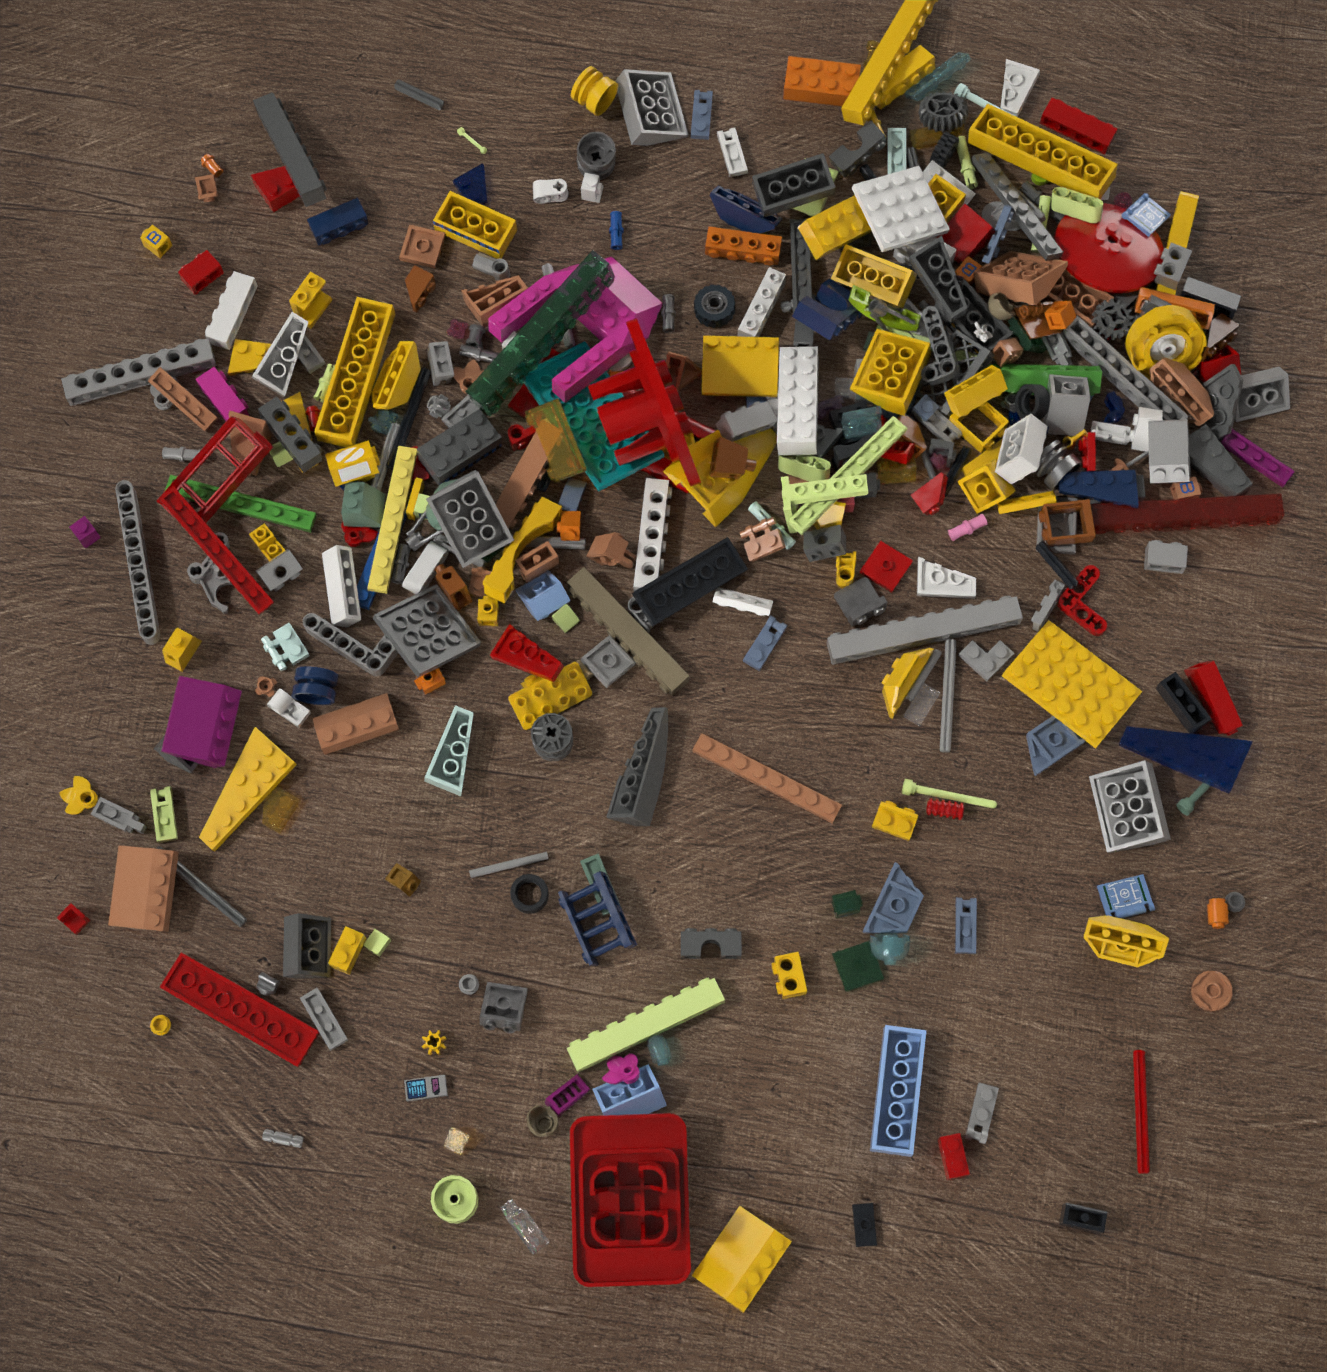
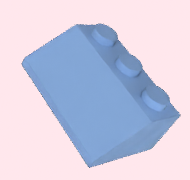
M649 1064L639 1068V1079L633 1084H626L623 1081L615 1085L605 1083L592 1089L603 1115L649 1114L667 1106Z

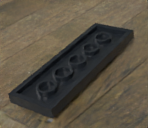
M726 537L634 591L632 595L653 627L746 572L748 568L730 539Z

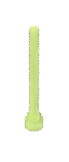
M904 779L902 794L910 796V794L919 793L988 808H996L997 806L994 800L916 785L913 780Z

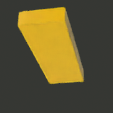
M1052 490L1003 500L997 503L999 514L1057 502L1055 493Z

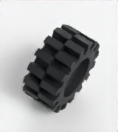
M944 132L932 152L930 162L933 160L942 168L946 167L958 146L959 138Z

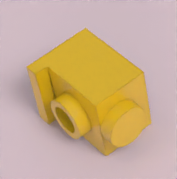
M483 596V599H478V625L498 626V600L490 596Z

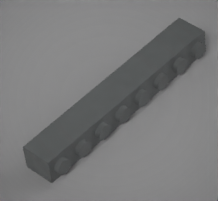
M272 92L253 100L257 114L305 207L325 200L324 191L327 190L323 180L319 181L321 178L317 168L313 169L314 163L311 157L306 156L308 152L305 145H300L302 143L298 132L294 133L296 130L292 121L288 122L290 118L286 109L282 110L284 107L280 98L276 99Z

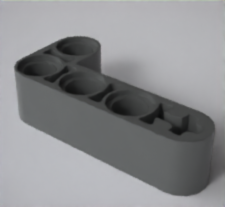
M928 306L923 310L922 318L937 362L925 366L922 369L921 377L929 385L935 386L956 378L960 373V367L942 313L936 307ZM932 314H935V315H933V318H934V321H935L936 323H934V322L931 320ZM938 330H942L941 335L935 338V333ZM947 347V352L944 355H940L941 350ZM953 365V369L950 372H946L947 366ZM935 372L934 378L928 379L929 374Z

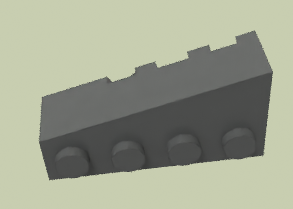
M940 236L912 254L909 258V263L951 324L965 315L968 307L950 262L944 240Z
M1207 425L1189 435L1190 465L1199 473V476L1211 482L1214 488L1232 502L1248 492L1253 483Z

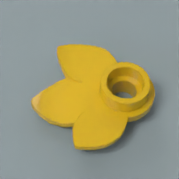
M74 776V787L59 792L63 801L68 804L65 812L71 815L79 814L84 809L93 808L98 802V795L95 791L91 790L90 782L80 776ZM90 796L91 801L85 802V799Z

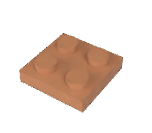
M409 225L399 256L400 261L436 269L446 237L445 233Z

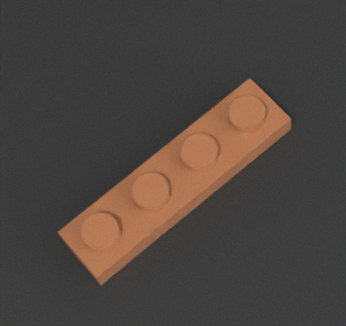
M161 367L148 380L151 385L205 432L218 419L215 414Z

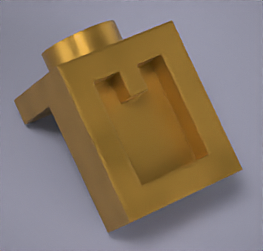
M398 863L395 864L385 878L387 882L403 891L409 897L417 890L421 883V880Z

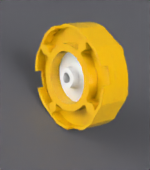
M1166 305L1155 307L1136 319L1127 333L1125 344L1132 365L1150 380V368L1164 357L1184 364L1189 371L1193 370L1202 360L1201 354L1207 342L1199 322L1190 310L1181 306Z

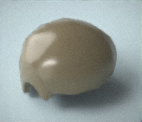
M997 292L990 296L988 309L994 318L1006 320L1016 314L1015 312L1012 313L1014 305L1009 304L1005 294Z
M538 1104L529 1110L527 1126L531 1133L538 1137H548L556 1132L559 1124L558 1115L550 1106L546 1107Z

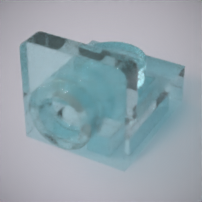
M379 409L374 417L370 416L368 419L370 428L378 434L381 432L387 435L391 424L395 423L398 419V414L391 410Z

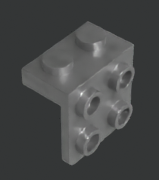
M866 577L834 594L836 602L851 627L865 623L868 618L874 615L882 614L887 605L885 597L879 598Z

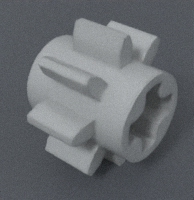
M440 394L429 399L427 408L431 416L435 418L444 417L450 411L451 405L447 401L448 398Z

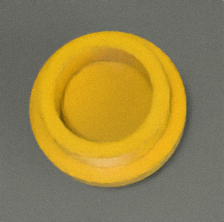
M164 1015L155 1016L150 1023L151 1031L159 1036L167 1034L171 1028L170 1019Z

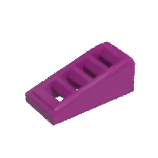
M576 1074L549 1095L544 1103L547 1107L550 1106L559 1117L587 1094L590 1088ZM573 1083L579 1087L580 1093L573 1087ZM566 1089H569L572 1092V1094L574 1095L573 1098L566 1091ZM562 1094L568 1102L565 1103L559 1095ZM554 1100H556V1101L558 1102V1104L561 1106L560 1108H559L558 1105L554 1102Z

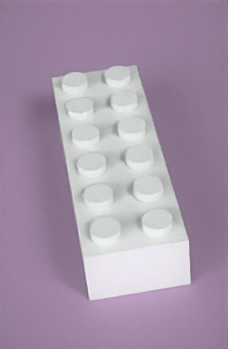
M818 346L780 347L777 422L778 455H817Z

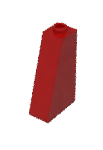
M1215 661L1200 662L1185 669L1186 676L1206 712L1211 717V721L1218 733L1229 736L1238 732L1237 728L1243 726Z

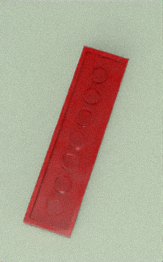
M182 952L160 985V988L298 1068L320 1033L318 1030Z

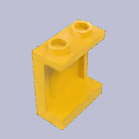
M311 271L289 300L293 312L308 321L307 327L312 329L332 301V298L321 290L326 281Z

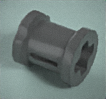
M472 324L469 326L470 335L469 339L466 340V345L477 348L479 346L482 347L483 343L481 340L486 329L481 325Z

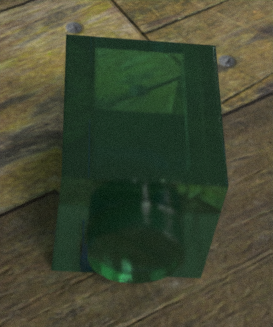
M856 890L832 895L831 897L836 919L857 914L861 910L860 907L863 906L861 896L856 894Z

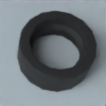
M1025 384L1020 387L1015 398V408L1020 418L1023 419L1032 414L1041 420L1048 412L1050 397L1044 386L1040 384ZM1032 393H1034L1035 407L1031 412L1029 400Z
M524 874L518 877L510 889L511 900L515 908L527 914L542 910L549 898L546 883L542 878L534 874ZM525 883H535L541 889L540 900L534 905H525L518 898V890Z

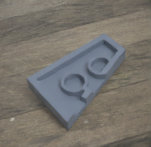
M1004 205L995 227V234H993L989 242L988 252L982 259L983 262L989 264L993 258L998 257L1001 249L998 247L1000 240L1004 241L1007 234L1005 226L1007 222L1011 223L1014 212H1012L1013 206Z

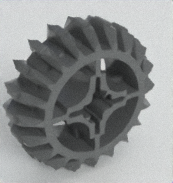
M937 91L935 94L930 93L929 97L926 96L921 101L919 109L920 122L923 123L924 127H928L929 130L934 129L935 133L937 131L944 133V131L951 132L952 129L957 130L958 127H963V124L966 123L968 115L967 102L963 100V97H959L958 93L952 94L951 91L949 93L944 91L943 93Z

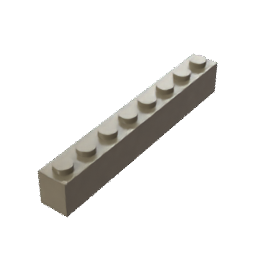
M585 567L567 581V592L574 599L577 597L581 601V607L586 612L590 611L594 615L593 619L600 626L603 624L607 628L606 632L613 639L616 638L626 653L629 651L634 656L632 659L638 666L642 665L647 670L645 671L652 680L656 679L660 683L659 687L665 694L669 693L673 696L689 682V675Z

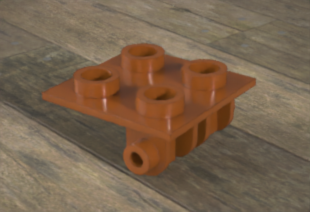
M1046 300L1036 305H1022V307L1013 309L1030 339L1061 333L1060 329H1049L1044 314L1053 304L1052 301Z

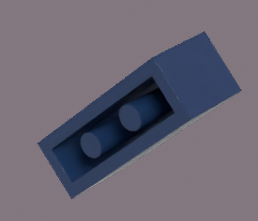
M358 198L307 219L309 228L318 246L328 244L335 238L344 237L349 232L360 230L369 224L367 215Z

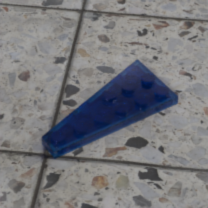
M1127 726L1119 746L1230 794L1253 741Z

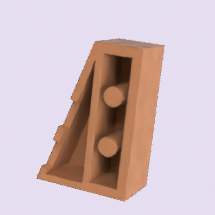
M518 275L496 281V284L489 286L480 285L477 289L469 291L464 289L461 291L465 304L481 326L487 327L489 326V317L528 289V287Z

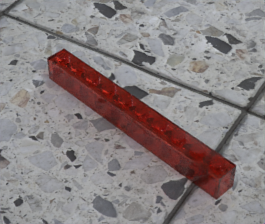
M1282 494L1138 501V508L1113 503L1090 504L1095 534H1104L1106 531L1123 533L1126 530L1142 532L1145 529L1160 531L1164 528L1179 530L1183 527L1198 529L1202 526L1217 528L1221 525L1236 527L1240 524L1255 526L1260 523H1267L1273 525L1279 523L1284 517Z

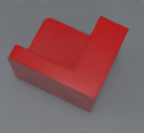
M72 903L57 917L76 935L91 921Z

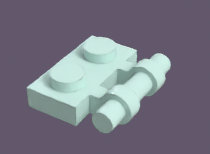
M290 623L273 632L275 640L271 641L268 636H264L261 639L264 644L263 648L266 652H269L273 658V664L280 671L287 669L284 662L290 660L294 666L310 656ZM279 646H281L285 652L282 655H279V653L276 650V648Z

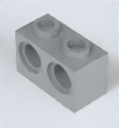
M1174 243L1170 244L1169 249L1164 248L1160 258L1163 259L1162 265L1158 264L1154 274L1157 276L1154 282L1176 290L1192 250ZM1171 256L1177 257L1178 260L1173 259Z

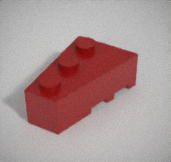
M285 166L251 174L254 186L273 213L300 197Z

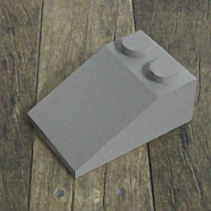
M1188 419L1148 421L1150 483L1190 482L1191 465Z

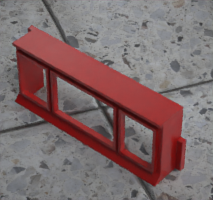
M230 416L163 494L173 486L178 491L183 488L201 507L197 514L207 523L274 446L258 431L254 433L240 418ZM235 427L256 446L242 463L221 444ZM217 448L236 469L212 497L205 502L186 482ZM158 498L156 502L161 504L167 510V508L160 502Z

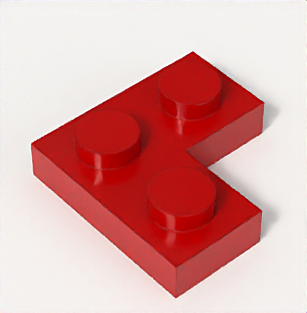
M1087 432L1078 442V450L1081 451L1082 456L1081 466L1085 468V472L1096 471L1095 432Z

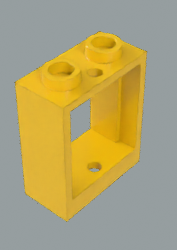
M988 402L983 406L977 407V409L997 425L998 428L984 442L978 439L961 423L966 416L959 417L953 413L949 417V421L961 430L962 437L980 453L985 449L989 450L995 444V440L998 437H1003L1009 423Z

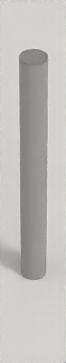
M547 852L469 870L470 877L474 878L548 860L549 858Z

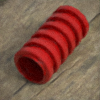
M929 798L926 813L927 815L933 814V816L939 815V817L946 816V818L950 816L952 819L956 817L958 820H961L964 814V804L962 802L957 804L956 801L951 803V801L945 802V800L939 801V799L933 800V798Z

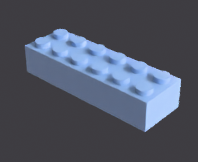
M885 1025L883 1028L870 1151L908 1157L913 1155L926 1030Z

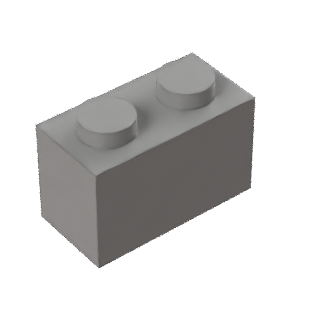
M1160 540L1149 541L1145 548L1144 570L1183 574L1187 565L1188 546L1178 542L1168 544Z

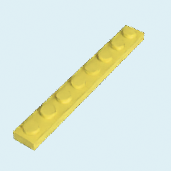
M398 446L367 587L368 591L388 593L417 458L416 448Z

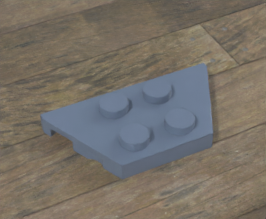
M1054 716L1026 734L1034 775L1037 776L1086 742Z
M896 862L869 916L863 933H907L924 895L914 886L912 880L905 875Z

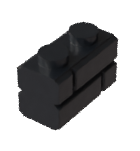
M1064 1203L1062 1205L1059 1225L1102 1234L1105 1231L1107 1212Z

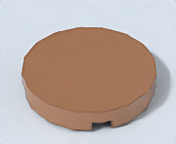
M1205 971L1198 975L1192 983V998L1197 1006L1203 1010L1219 1011L1226 1007L1232 999V984L1220 972Z

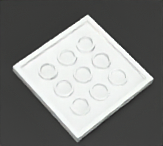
M920 166L860 182L852 186L855 197L881 252L943 235L950 230Z

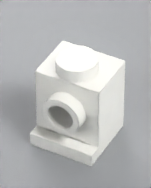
M584 174L581 186L582 200L600 203L604 185L600 183L599 175Z

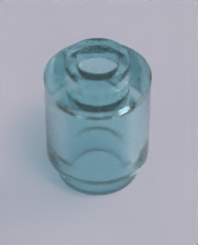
M663 1034L649 1038L647 1047L653 1064H657L658 1067L669 1064L672 1055L667 1039H664Z

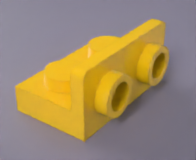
M881 801L872 828L909 841L919 815L915 814V811L912 809H901L896 807L897 805L893 802Z

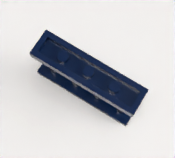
M601 871L593 874L595 879L593 884L571 895L565 891L558 892L560 896L558 899L559 904L566 910L582 947V957L589 966L599 965L596 957L620 945L628 949L638 946L607 874ZM595 891H600L603 897L601 902L579 913L576 912L573 902ZM603 909L609 911L611 916L609 920L584 931L581 920ZM612 927L617 929L619 935H617L616 939L594 950L592 949L588 939Z

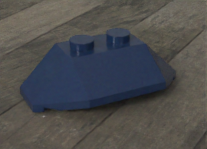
M718 185L710 193L711 200L720 219L742 231L760 234L775 229L782 221V218L777 213L763 217L759 202L739 192L724 189Z

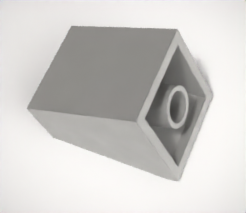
M1049 374L1047 391L1050 397V404L1043 423L1049 427L1048 434L1050 435L1058 434L1073 437L1084 430L1090 402L1087 377Z

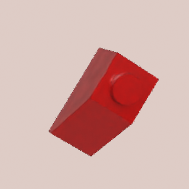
M942 472L911 494L918 507L927 516L936 514L940 510L939 507L944 503L948 477Z

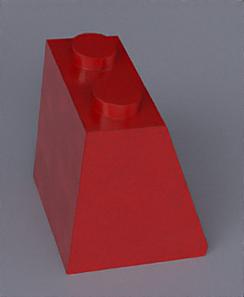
M964 204L947 224L950 229L948 233L939 235L936 238L942 236L944 243L956 249L954 260L960 263L968 256L973 258L990 242L993 234H995V229L968 205Z

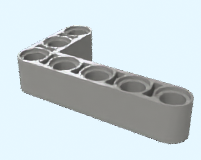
M309 613L303 618L304 628L309 635L373 676H381L398 654V651L385 634L372 651L314 613ZM310 622H317L315 627H308ZM328 631L333 632V634H332L331 637H329V638H325V637H324V634H325L326 632H328ZM342 642H349L347 647H339ZM385 647L392 648L388 653L382 652ZM358 652L365 653L362 658L355 657ZM373 663H381L378 668H371Z

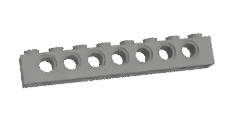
M1076 316L1074 321L1063 330L1066 342L1092 366H1100L1102 375L1137 407L1162 410V420L1188 419L1189 416L1141 372L1136 370L1130 362L1079 316Z
M208 338L198 339L193 343L179 344L175 348L161 349L153 354H143L135 359H125L120 363L106 364L102 368L88 369L84 373L70 374L66 378L61 379L66 399L70 406L149 385L148 380L159 368H154V366L159 363L161 364L159 367L172 377L215 367L217 365L212 346ZM192 354H197L196 357H190ZM174 359H179L177 362L172 363ZM142 369L141 372L135 373L136 370ZM119 374H124L121 378H117ZM101 379H106L104 382L99 383ZM83 384H87L86 387L80 388Z

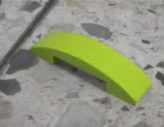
M853 285L849 302L859 312L875 321V319L870 317L871 312L868 310L869 304L872 301L869 298L870 292ZM906 308L902 312L894 310L914 320V325L889 312L883 317H878L885 326L900 330L916 331L921 315Z

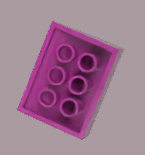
M179 676L161 752L212 768L225 766L242 691L222 684Z

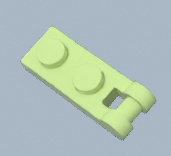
M171 786L164 787L162 790L151 789L157 842L163 843L178 840ZM165 797L166 801L159 802V798Z

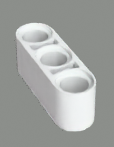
M430 541L404 579L402 587L414 594L426 590L436 575L435 568L444 563L449 550Z

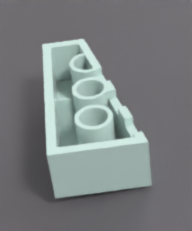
M455 705L425 775L424 782L461 796L473 712Z

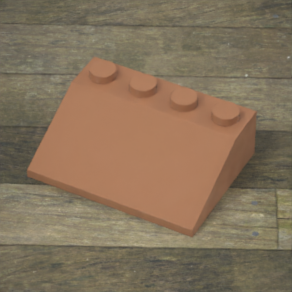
M1008 251L973 272L976 293L991 296L994 293L1001 292L1005 294L1007 299L1014 302L1036 305L1047 297L1068 266V261L1057 259L1045 261L1041 256Z
M131 846L118 847L108 925L169 932L179 852Z

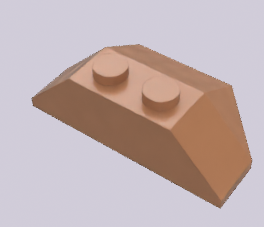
M1164 357L1150 368L1151 382L1189 416L1188 423L1200 426L1214 416L1208 391L1184 364Z

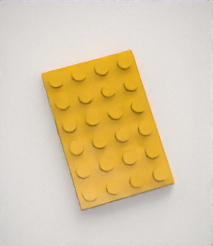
M1050 620L1046 622L1002 674L1003 678L1095 749L1142 693L1139 688Z

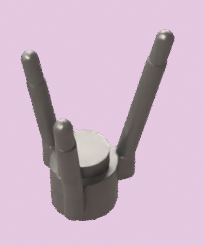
M874 298L869 304L870 317L875 319L884 331L889 332L878 317L885 316L887 312L913 325L915 324L914 320L894 311H901L900 307L882 301L879 298Z
M426 510L412 529L406 533L409 537L405 540L413 551H416L424 543L443 533L441 529L426 538L419 531L415 533L426 517Z

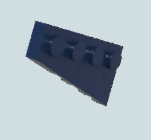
M1135 470L1068 472L1058 482L1060 494L1081 498L1088 497L1101 502L1104 500L1117 505H1129L1132 508H1138L1139 506Z

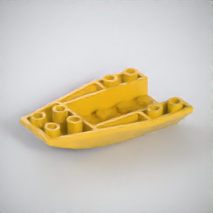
M770 428L733 441L748 448L747 459L756 460L754 472L745 470V474L738 479L709 477L714 441L722 437L719 430L688 447L701 483L690 487L680 460L671 463L663 472L675 485L681 483L705 508L702 514L714 527H717L743 501L776 446L777 434L773 429Z

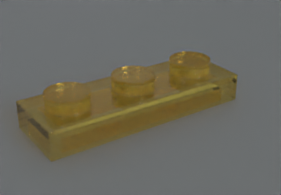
M964 124L963 127H958L957 130L952 129L951 132H948L957 138L958 136H965L967 141ZM928 127L910 130L909 132L912 147L916 149L936 146L944 134L942 131L935 133L934 129L929 130Z

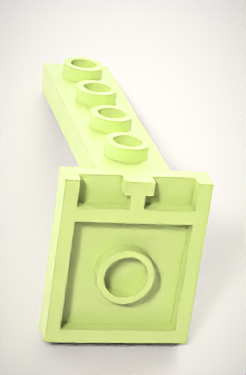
M866 474L790 484L788 476L781 477L783 511L789 534L797 533L788 524V520L797 512L798 504L868 494Z

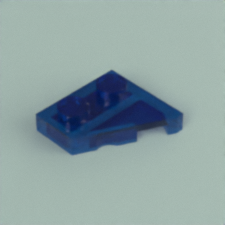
M483 163L452 180L461 196L481 205L488 203Z

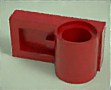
M541 421L527 429L518 424L512 425L508 429L509 442L513 451L522 450L528 446ZM514 434H521V435H522V436L519 437V438H513V437H512Z

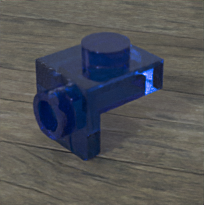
M1115 391L1107 394L1104 401L1111 412L1106 415L1104 422H1112V424L1120 421L1125 411L1121 397L1117 396Z

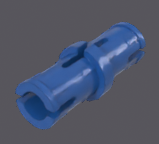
M613 211L610 213L611 227L609 228L611 249L621 250L623 248L622 234L624 233L622 212Z

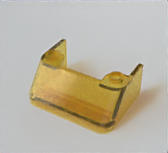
M558 398L525 411L526 421L529 426H533L536 430L549 462L547 473L550 480H553V483L587 471Z

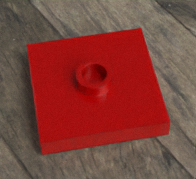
M880 541L861 568L860 574L892 593L913 563V560Z

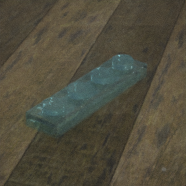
M956 53L937 67L931 74L925 76L916 85L909 88L904 93L906 98L914 101L923 99L926 93L936 89L942 81L951 78L952 74L957 70L963 69L966 63L971 60L969 54Z

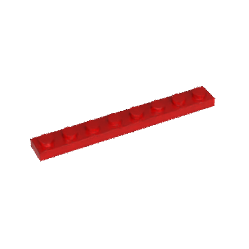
M174 486L159 497L160 502L258 615H261L274 604V601Z

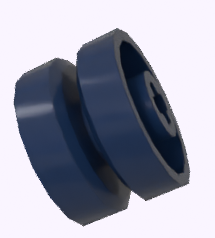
M312 666L298 667L295 670L294 676L297 684L293 686L291 696L293 699L307 704L331 705L335 703L336 692L332 688L337 686L339 676L334 671Z

